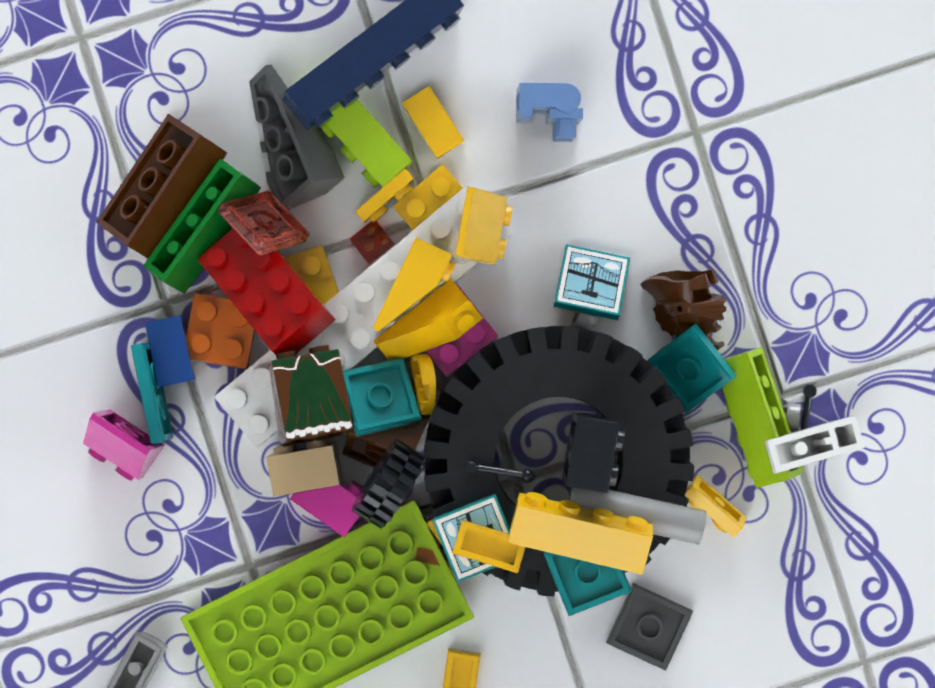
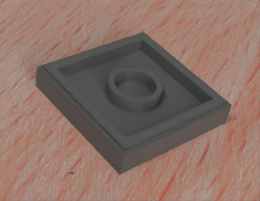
M632 583V592L627 594L606 640V644L666 671L693 610Z

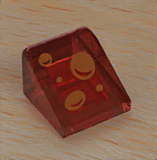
M371 221L349 239L369 265L395 245L377 221L375 223Z

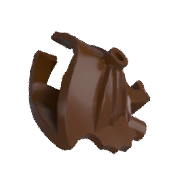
M714 269L661 272L641 282L640 286L648 291L656 301V306L653 308L656 316L655 320L661 325L663 331L668 332L670 336L675 335V338H677L696 323L717 350L725 345L723 341L715 342L711 336L712 333L722 328L717 323V320H723V313L726 312V307L724 306L726 297L710 293L709 291L710 283H718Z

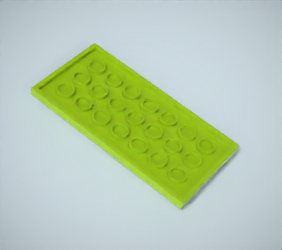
M414 499L400 506L392 519L382 529L368 522L348 532L345 537L340 536L182 616L180 619L215 688H335L473 619L474 614L431 529L426 524L427 521L416 500Z

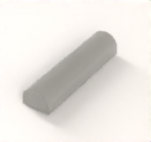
M571 487L569 501L578 503L582 508L591 510L603 508L611 511L616 516L624 518L637 516L645 519L649 524H653V535L694 544H700L706 522L705 510L609 489L608 493Z
M136 632L107 688H146L168 646L148 633Z

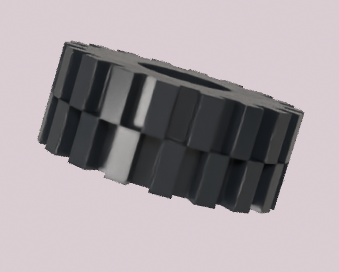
M395 439L381 455L380 460L377 461L372 472L366 478V482L362 485L360 493L356 496L355 502L352 505V511L378 528H384L387 522L392 519L394 513L398 511L401 503L405 501L410 489L413 488L415 480L420 475L421 469L425 464L426 457L399 439Z

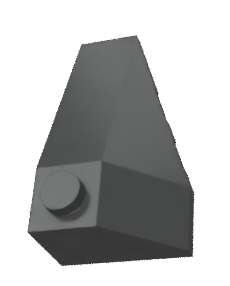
M265 65L249 81L256 121L262 123L265 141L260 142L262 153L267 152L270 171L265 172L267 184L279 212H285L327 194L345 177L332 147L316 125L307 131L282 100L284 92L288 87L272 65Z

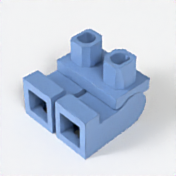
M519 83L516 90V123H529L533 114H546V124H553V141L572 142L576 138V124H579L583 119V108H578L581 101L579 90L572 84Z

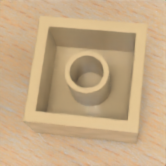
M328 438L306 442L307 447L300 449L296 448V444L273 448L274 453L266 457L273 497L340 485L343 482V474L337 442L329 443Z

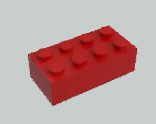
M235 227L197 259L275 355L288 351H296L297 354L336 320L278 249L259 254Z

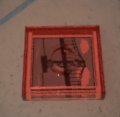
M270 190L222 203L218 210V213L259 256L304 243L310 235L309 231Z

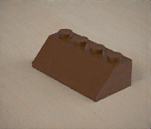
M167 114L96 223L129 248L149 258L219 159H224L227 152L175 117Z

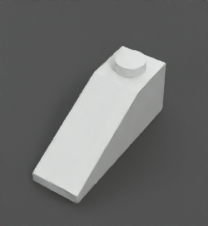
M856 415L765 441L774 474L865 448Z

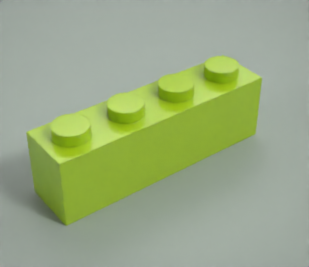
M358 100L345 109L340 105L331 112L334 117L321 127L322 131L330 139L336 135L344 144L339 149L351 163L358 160L363 165L365 170L361 174L374 188L378 184L383 188L402 170H407L413 164L409 156Z
M763 347L725 358L724 360L737 375L722 387L727 400L726 407L729 415L733 418L737 430V441L740 447L743 448L748 463L747 470L749 476L754 481L755 487L760 488L787 481L803 473V466L773 473L765 441L790 434L791 431Z

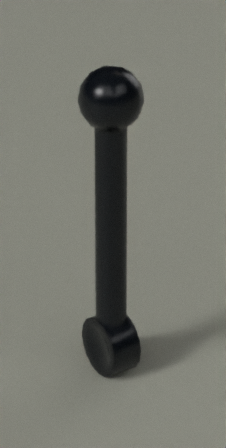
M806 385L803 388V394L806 397L800 430L806 429L808 426L812 397L817 393L814 385Z
M468 460L464 464V469L467 473H474L475 471L522 478L524 482H531L535 477L534 472L530 469H525L524 471L480 465L474 460Z

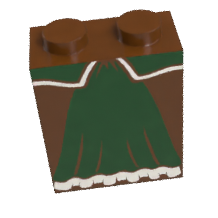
M329 345L317 346L309 349L310 354L296 356V351H288L276 354V360H272L269 363L280 446L345 435L353 430L339 349L329 350Z

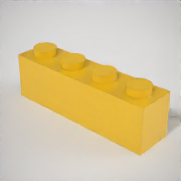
M519 492L508 543L643 575L653 539V524H649L645 519L637 516L624 518L616 516L611 511L603 508L591 510L582 508L573 501L562 500L557 502L547 499L540 493L528 492L524 494Z

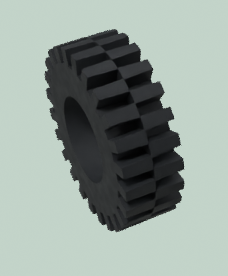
M547 326L523 330L503 337L481 349L459 368L446 385L432 412L424 444V456L426 457L424 461V478L426 490L429 492L433 504L434 515L437 517L495 493L510 529L516 504L503 490L497 475L480 471L467 473L464 469V464L468 460H474L477 464L495 467L496 445L508 421L525 406L551 397H567L583 401L595 408L604 418L614 419L619 422V428L625 431L622 450L617 451V465H619L616 485L610 486L609 490L687 506L688 499L685 497L688 481H693L694 465L690 462V447L693 446L691 430L686 427L682 415L685 412L682 403L677 396L673 395L666 383L667 379L644 359L640 352L631 346L613 339V337L607 334L573 326ZM653 535L649 554L660 543L665 546L670 538ZM526 547L518 573L498 567L483 572L486 576L492 574L502 579L505 586L520 591L521 587L536 590L538 595L555 597V592H559L543 552L545 551ZM649 554L647 557L646 565L651 561V557Z

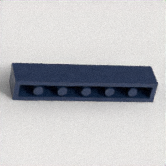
M461 0L403 1L285 90L282 98L283 102L307 131L314 125L321 128L334 117L331 112L340 105L345 109L360 97L358 92L365 86L372 89L385 78L383 73L392 66L396 70L404 65L411 58L409 56L411 51L417 47L423 50L436 39L434 34L441 28L448 31L461 20L459 14L464 4Z

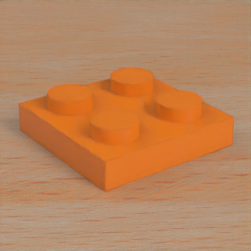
M194 293L186 333L190 359L247 370L255 330L230 299Z

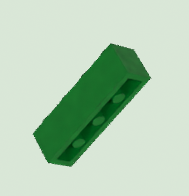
M220 158L143 266L162 282L185 294L204 268L197 259L234 227L222 213L248 206L262 187Z

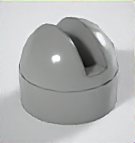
M575 312L571 326L592 330L599 321V317Z
M790 403L783 405L782 407L790 430H799L801 404Z

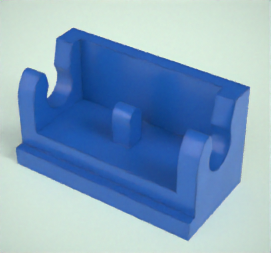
M182 315L146 322L145 326L158 387L195 380Z

